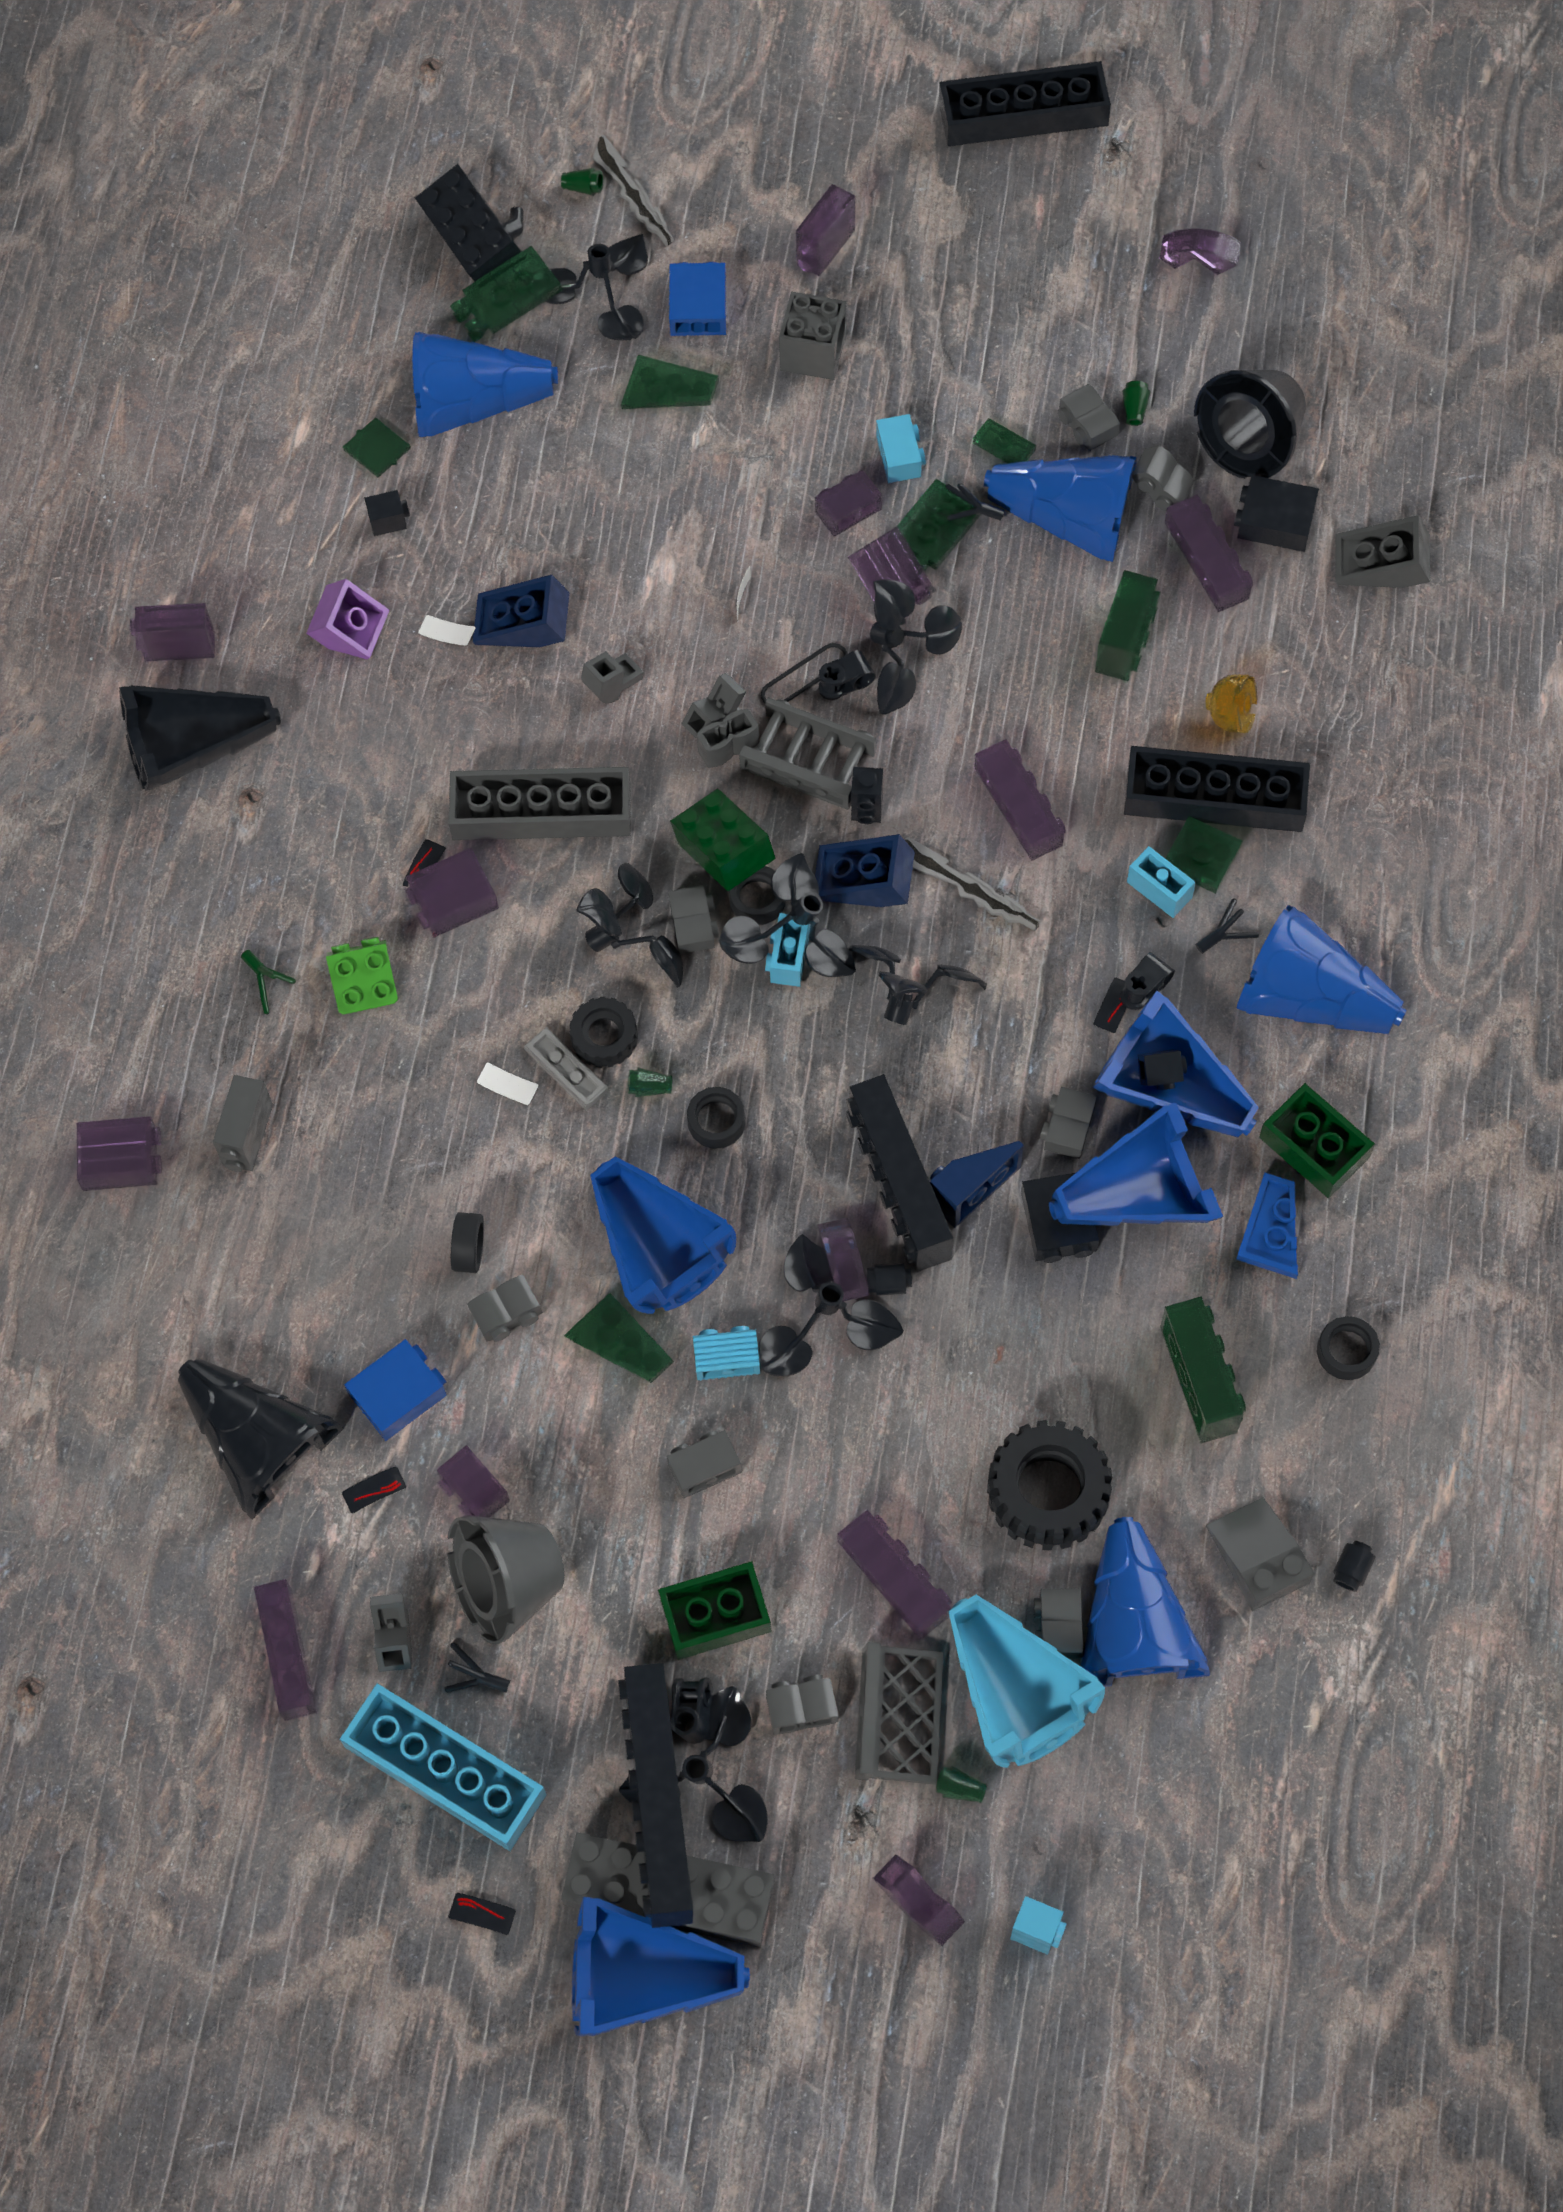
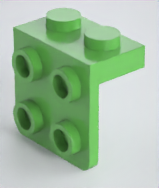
M371 937L361 940L360 946L350 948L349 943H344L331 947L332 952L326 954V960L338 1011L341 1014H349L397 1002L398 995L386 940L379 941V937Z

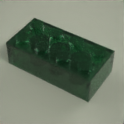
M1202 1296L1165 1306L1160 1329L1200 1443H1205L1236 1434L1241 1421H1243V1412H1246V1405L1242 1394H1236L1233 1382L1236 1381L1234 1370L1230 1363H1225L1222 1353H1225L1222 1337L1220 1334L1215 1335L1212 1324L1215 1323L1214 1315L1210 1305L1205 1306Z

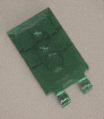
M531 245L464 288L462 292L465 297L453 302L450 308L453 310V315L459 323L465 321L471 313L474 315L475 319L468 321L464 326L468 330L467 334L473 342H476L484 336L488 329L492 334H495L563 289L561 283Z
M938 479L934 480L888 537V543L891 546L885 552V556L888 558L884 561V565L895 569L902 556L910 559L913 562L909 566L911 573L908 575V578L916 583L920 582L928 567L937 570L981 515L978 513L948 521L947 517L949 515L975 507L945 488L946 484Z

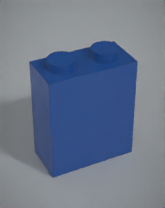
M681 262L670 264L669 323L671 336L726 335L725 263Z
M406 1339L344 1384L348 1395L385 1441L447 1396L443 1386L447 1382L437 1368L430 1370L425 1363L428 1358L417 1344L412 1347Z

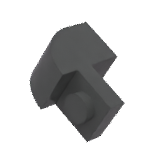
M605 651L583 664L581 680L602 703L608 704L619 700L620 692L642 680L644 671L626 653L613 659Z
M728 673L719 675L709 696L692 702L681 724L697 739L696 735L703 727L714 722H723L729 714L740 710L739 705L746 691Z
M403 1593L370 1597V1609L375 1630L374 1650L378 1671L412 1669L410 1623Z

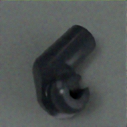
M512 207L510 209V220L502 223L513 239L520 236L523 232L524 211L521 207Z

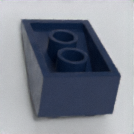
M551 574L478 593L475 630L472 642L475 645L544 647L564 642L570 592Z
M900 834L819 845L815 872L819 885L818 896L822 901L872 907L908 904L915 851Z
M1020 1141L952 1160L946 1167L941 1165L932 1173L930 1184L945 1219L954 1228L961 1224L1021 1168L1024 1145Z

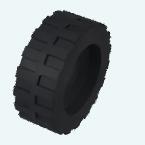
M606 997L592 998L588 1000L589 1002L581 1004L579 1009L573 1013V1019L569 1025L572 1047L577 1052V1056L585 1060V1063L596 1065L599 1068H602V1066L613 1067L615 1064L624 1062V1059L627 1057L629 1058L632 1050L637 1045L636 1039H638L636 1020L631 1009H628L625 1003L619 1002L612 997L611 999ZM600 1019L613 1021L619 1029L617 1039L605 1046L592 1042L589 1037V1028L595 1021Z

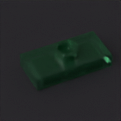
M990 418L987 419L973 437V444L1006 463L1028 461L1036 451L1034 443Z

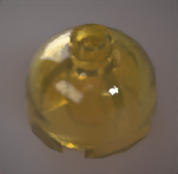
M1246 674L1224 676L1213 686L1211 693L1207 694L1205 701L1206 709L1210 710L1211 718L1219 728L1235 733H1248L1252 728L1256 714H1250L1251 704H1257L1258 699L1254 677Z

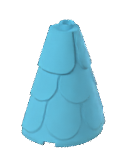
M974 1595L969 1599H961L949 1610L960 1667L966 1674L972 1705L976 1709L986 1751L998 1766L1007 1768L1010 1765L1009 1762L1013 1761L1018 1766H1022L1046 1756L1066 1743L1086 1725L1083 1720H1085V1716L1089 1711L1092 1714L1096 1713L1105 1695V1687L1098 1681V1678L1059 1653L1057 1648L1023 1628L1021 1622L978 1595Z

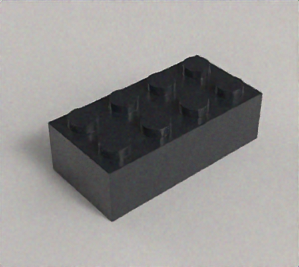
M456 164L414 197L468 275L480 289L493 281V277L495 279L525 256L459 164Z

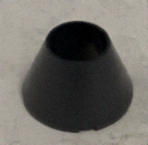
M1279 370L1225 371L1207 381L1197 395L1194 405V416H1197L1199 426L1197 435L1209 457L1226 472L1242 479L1251 477V475L1269 478L1281 471L1293 456L1305 414L1306 401L1299 384L1285 372Z

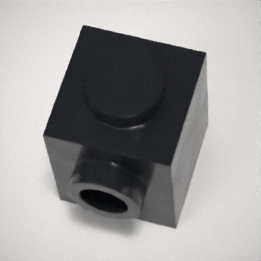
M398 490L364 497L374 537L407 529L405 517H410L407 501L400 500Z
M1171 1049L1137 1054L1141 1085H1156L1157 1090H1167L1175 1088L1176 1082H1184L1183 1074L1187 1073V1063L1185 1056H1181V1051Z

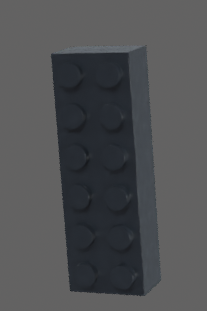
M1101 61L948 80L939 83V106L947 147L1109 126L1111 103Z
M1131 746L1123 815L1302 832L1307 816L1310 763Z
M883 1074L849 1086V1098L846 1099L848 1107L846 1116L851 1128L857 1127L859 1134L857 1142L862 1155L868 1154L871 1163L868 1165L870 1175L874 1182L879 1181L882 1191L879 1194L884 1208L891 1209L893 1216L891 1219L892 1228L897 1237L902 1236L905 1246H902V1250L907 1263H913L916 1272L952 1260L953 1236L885 1075Z

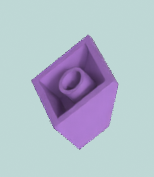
M343 579L326 585L306 634L330 650L369 659L389 609L349 580Z

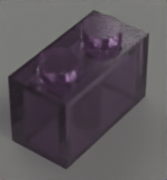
M863 470L846 476L839 484L832 488L823 489L815 497V513L833 537L882 510V494Z
M467 1445L437 1469L441 1479L437 1484L448 1497L454 1494L461 1502L458 1508L464 1516L471 1515L490 1518L510 1501L505 1488Z

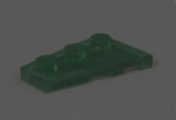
M638 355L621 402V408L710 406L719 378L718 375Z
M611 1293L602 1299L564 1335L566 1339L649 1383H652L674 1363L669 1355Z

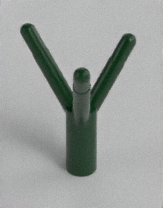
M246 950L242 953L241 959L256 973L263 1012L267 1015L269 1014V1006L263 976L266 975L271 979L278 978L291 984H295L296 980L267 968L250 950Z

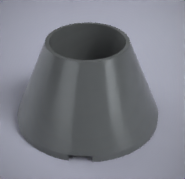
M471 1515L458 1517L451 1523L447 1538H453V1551L447 1553L452 1583L461 1608L471 1626L479 1625L485 1633L481 1635V1638L491 1644L505 1642L562 1589L564 1585V1565L559 1547L551 1532L540 1523Z

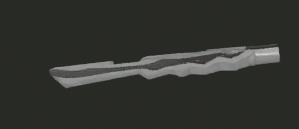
M605 135L600 136L593 161L622 186L620 197L630 202V211L636 213L637 220L646 224L647 231L656 234L666 246L670 245L674 238L667 230L666 222L658 208H653L650 204L649 196L638 179L632 180L623 169L627 167V164Z
M910 837L905 838L908 845L915 851L914 870L958 886L960 897L974 899L978 908H985L991 915L1002 916L1008 923H1020L1033 931L1037 930L1041 921L1028 914L1025 908L1006 894L1003 897L996 893L990 885L970 872L961 874L946 865L949 862L947 858Z

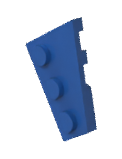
M1264 1172L1236 1260L1297 1279L1295 1182Z

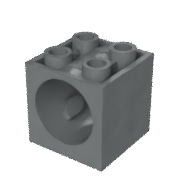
M791 291L779 335L780 371L835 380L846 338V301Z

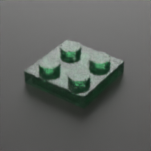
M1189 816L1165 859L1194 880L1196 885L1216 894L1241 849L1243 841Z

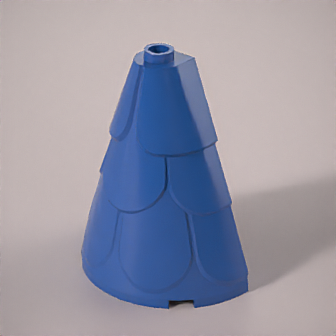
M415 332L413 336V387L417 405L415 406L419 437L434 436L459 426L475 423L504 411L510 412L553 396V384H558L557 366L552 367L550 360L508 348L500 350L476 342H466L437 334Z
M1101 456L1068 458L1046 462L1043 459L993 465L992 471H986L984 487L988 488L987 499L1028 523L1033 522L1056 537L1067 540L1099 559L1113 562L1119 539L1121 519L1128 490L1131 489L1132 473L1136 467L1137 457Z
M1287 905L1286 910L1282 911L1265 940L1252 967L1253 970L1250 974L1249 982L1246 981L1236 1007L1248 1014L1287 1018L1297 1022L1334 1025L1337 1029L1389 1034L1393 1025L1400 1026L1407 1011L1402 1008L1404 1001L1368 966H1362L1337 940H1333L1305 913L1291 905Z
M1157 990L1141 1010L1132 1026L1129 1027L1093 1085V1088L1106 1093L1108 1096L1149 1108L1150 1111L1157 1112L1163 1106L1177 1102L1183 1119L1186 1120L1187 1124L1237 1138L1242 1133L1247 1136L1257 1122L1253 1118L1259 1108L1229 1068L1221 1064L1201 1036L1195 1033L1171 1001ZM1174 1049L1181 1051V1056H1185L1187 1073L1183 1074L1184 1082H1176L1175 1088L1157 1090L1156 1085H1141L1137 1054Z
M1177 1102L1163 1106L1134 1131L1124 1135L1100 1157H1094L1055 1190L1052 1194V1201L1048 1204L1054 1220L1058 1219L1061 1224L1118 1226L1120 1223L1160 1224L1162 1222L1208 1223L1221 1219L1223 1214L1212 1188L1201 1190L1181 1140L1188 1129Z
M616 1156L602 1163L590 1175L600 1219L606 1227L611 1253L616 1261L624 1295L634 1309L642 1313L653 1314L657 1308L663 1307L665 1311L677 1308L707 1289L726 1268L727 1265L724 1260L728 1253H734L736 1247L735 1230L728 1224L726 1219L694 1203L689 1197L660 1183L657 1177Z
M1132 1517L1117 1518L1114 1520V1524L1108 1527L1094 1582L1096 1591L1086 1626L1088 1631L1080 1666L1096 1676L1104 1687L1112 1686L1114 1678L1171 1672H1176L1177 1679L1210 1676L1207 1665L1208 1660L1185 1617L1186 1613L1167 1580V1571L1142 1525L1139 1522L1133 1521Z
M583 1897L577 1920V1926H581L574 1942L572 1967L573 2021H579V2026L575 2025L574 2029L577 2036H596L638 2022L643 2024L682 2010L688 2013L739 1996L744 1991V1988H748L750 1971L749 1967H744L743 1955L691 1932L685 1934L670 1926L652 1928L651 1918L648 1916L642 1917L599 1898Z

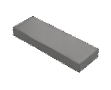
M547 1027L524 1046L525 1051L585 1111L609 1092L608 1087Z

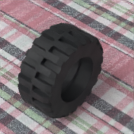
M1047 1420L1037 1421V1426L1031 1428L1029 1424L1019 1427L1018 1434L1010 1433L1004 1439V1445L998 1446L994 1453L993 1462L990 1464L987 1493L989 1494L988 1503L990 1509L996 1514L995 1520L1001 1528L1005 1526L1008 1529L1007 1535L1014 1540L1018 1537L1024 1539V1545L1033 1548L1035 1543L1043 1545L1042 1550L1052 1551L1053 1545H1060L1061 1549L1071 1547L1072 1542L1075 1540L1079 1543L1088 1538L1090 1531H1095L1098 1528L1108 1508L1112 1491V1471L1110 1467H1107L1108 1458L1104 1450L1099 1451L1097 1449L1098 1442L1092 1436L1086 1439L1083 1436L1084 1430L1077 1426H1074L1073 1430L1066 1429V1422L1056 1421V1426H1048ZM1049 1460L1062 1463L1077 1476L1080 1483L1079 1495L1073 1504L1060 1510L1049 1511L1037 1508L1030 1504L1020 1492L1019 1478L1022 1471L1029 1465L1039 1461Z

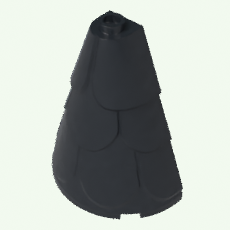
M135 685L119 687L122 718L125 720L128 749L139 784L145 791L170 783L198 768H204L229 753L234 755L276 732L277 725L281 724L279 710L277 707L273 708L268 696L225 691L213 693L180 688L166 689Z
M190 1359L178 1371L180 1374L178 1378L179 1385L200 1432L206 1435L221 1470H224L242 1510L252 1520L275 1498L271 1487L313 1445L322 1451L343 1430V1427L334 1421L332 1417L296 1403L285 1395L254 1384L248 1377L205 1360L196 1359L193 1361Z

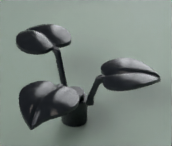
M643 234L627 238L610 247L604 244L592 245L588 249V261L583 262V269L578 281L575 273L566 268L549 269L545 271L546 274L542 272L527 279L532 292L538 298L550 304H564L575 298V289L581 287L589 270L594 277L604 278L611 311L603 313L598 319L600 333L612 340H631L639 337L643 332L644 321L642 314L637 308L631 305H624L616 309L609 280L610 271L617 269L623 275H631L642 271L647 266L648 253Z
M888 579L873 581L875 591L874 614L877 622L873 624L870 630L871 640L876 644L883 645L882 651L887 652L897 662V664L893 662L887 663L879 675L877 703L879 713L883 715L905 706L912 699L916 689L913 671L904 668V661L891 648L900 645L904 640V636L926 637V650L932 654L941 655L947 653L956 645L962 631L960 616L953 608L945 605L935 606L929 611L924 621L926 632L902 630L900 625L906 623L905 617L912 614L915 608L914 593L906 584Z
M803 853L784 861L776 869L771 879L774 895L779 900L790 901L791 906H793L791 912L764 933H761L756 921L746 916H736L730 919L722 929L719 939L722 950L730 958L738 962L753 964L763 960L769 952L768 945L764 939L793 919L799 925L811 924L809 939L812 943L805 948V958L810 968L817 974L825 977L850 976L856 972L854 960L849 949L836 933L824 929L815 936L816 926L820 922L817 916L823 909V902L818 896L819 885L817 879L809 868Z
M624 863L618 869V879L625 892L631 896V899L622 909L614 914L612 902L598 888H593L585 893L578 904L576 911L588 917L596 925L585 932L586 941L595 952H599L610 945L613 949H616L623 945L650 942L649 948L654 959L678 988L683 978V962L679 951L668 938L661 935L656 939L655 936L651 935L619 940L622 930L618 919L634 906L636 902L643 909H648L653 904V892L648 881L631 864Z
M851 945L849 947V951H856L867 958L883 961L889 966L890 971H879V977L889 988L887 996L889 1002L884 1018L894 1023L907 1025L912 1008L917 1009L920 1000L940 976L976 982L984 990L987 987L986 982L970 971L957 966L942 964L937 965L935 972L926 984L922 985L895 974V962H901V959L896 954L876 946ZM912 993H918L915 999L912 1000Z
M802 1234L795 1240L787 1253L784 1262V1277L789 1286L798 1292L812 1288L814 1293H818L815 1299L816 1309L798 1336L788 1326H775L763 1335L759 1346L760 1368L774 1376H790L804 1370L811 1361L813 1351L811 1346L802 1340L821 1313L832 1315L840 1309L843 1317L850 1321L846 1327L848 1339L853 1345L862 1350L880 1349L899 1338L904 1330L897 1318L888 1309L872 1300L856 1301L852 1305L850 1315L846 1309L847 1303L842 1301L844 1297L843 1289L837 1283L832 1282L836 1273L833 1258L826 1250Z
M730 1686L713 1695L710 1708L709 1733L705 1738L706 1740H713V1743L705 1751H701L700 1755H691L686 1758L677 1779L678 1783L682 1782L685 1778L695 1784L706 1783L724 1799L716 1804L712 1814L713 1825L721 1836L735 1842H761L766 1835L768 1826L767 1808L762 1796L754 1788L745 1784L735 1786L728 1795L711 1779L713 1767L710 1761L707 1760V1756L718 1747L719 1742L728 1747L736 1746L747 1738L751 1730L750 1711L735 1686ZM628 1776L619 1787V1792L632 1803V1801L637 1800L636 1790H630Z

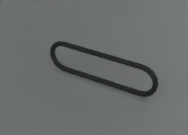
M830 643L823 646L822 648H820L819 650H817L816 652H814L813 654H811L810 656H808L807 658H805L789 670L785 671L784 673H782L781 675L767 683L761 691V699L763 703L766 704L767 699L765 697V692L769 687H771L772 685H774L775 683H777L778 681H780L796 669L800 668L801 666H803L804 664H806L807 662H809L825 650L834 647L839 648L843 652L844 656L848 654V652L842 645L837 643ZM819 677L784 699V701H791L820 681Z

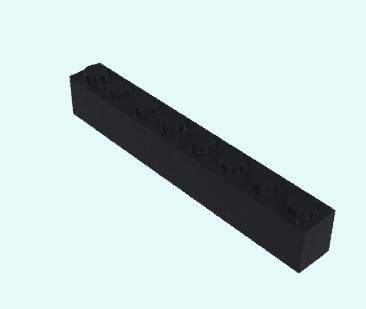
M664 1664L624 1667V1679L618 1680L620 1700L626 1699L627 1709L621 1710L623 1730H630V1739L625 1740L626 1759H633L634 1770H628L630 1790H636L637 1800L632 1801L633 1821H640L641 1827L640 1832H635L637 1853H644L645 1863H639L640 1883L647 1884L648 1895H642L644 1916H651L652 1928L693 1924V1902Z

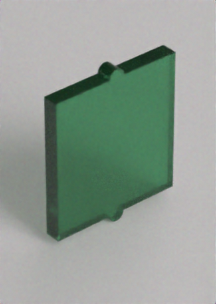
M376 417L362 430H357L356 435L343 446L345 452L377 478L392 465H397V460L411 449V446Z

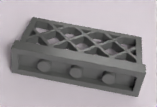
M867 1642L863 1647L855 1779L869 1780V1778L932 1785L937 1783L943 1652L881 1646V1643ZM885 1655L897 1656L906 1667L893 1677L884 1667ZM906 1657L915 1659L910 1663ZM920 1659L935 1660L934 1674L927 1680L913 1666ZM907 1670L921 1684L909 1695L896 1681ZM885 1676L888 1682L883 1686V1680ZM934 1679V1685L932 1688L928 1683ZM891 1684L904 1698L892 1710L882 1699L883 1691ZM922 1688H925L933 1698L932 1707L925 1713L912 1699ZM906 1702L919 1716L908 1727L894 1713ZM883 1708L887 1714L881 1718ZM931 1712H932V1722H931V1720L927 1717V1715H928L929 1713H931ZM889 1717L902 1731L891 1742L881 1733V1724ZM921 1720L931 1730V1739L923 1746L910 1732ZM904 1735L917 1748V1751L906 1760L892 1746ZM880 1741L885 1746L882 1750H880ZM929 1745H930V1754H929V1753L926 1751V1749H925V1748H926L927 1746H929ZM886 1750H889L900 1763L893 1772L878 1770L879 1756ZM921 1753L929 1762V1775L916 1774L908 1763ZM904 1768L907 1773H899L898 1771Z

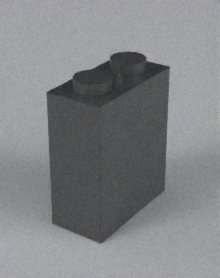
M238 1075L233 1076L213 1139V1144L222 1164L231 1171L242 1172L243 1169L253 1171L273 1107L266 1085L262 1080Z

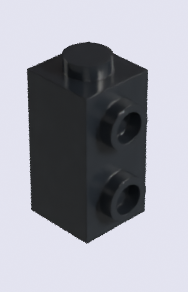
M853 767L851 821H858L861 824L881 823L883 768Z

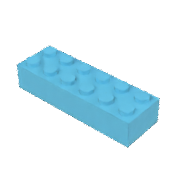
M378 1683L340 1738L346 1749L508 1851L512 1850L547 1795L542 1785Z

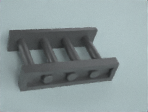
M768 697L766 700V716L771 719L757 747L743 746L739 754L740 769L848 810L851 805L852 786L848 783L853 774V767L857 766L863 753L872 757L875 756L876 738L866 731L853 730L795 708L784 700H774ZM782 722L798 728L784 757L777 758L767 753ZM808 733H812L825 739L811 767L806 769L795 765L794 761ZM835 743L851 748V752L838 778L832 779L822 775L821 772Z

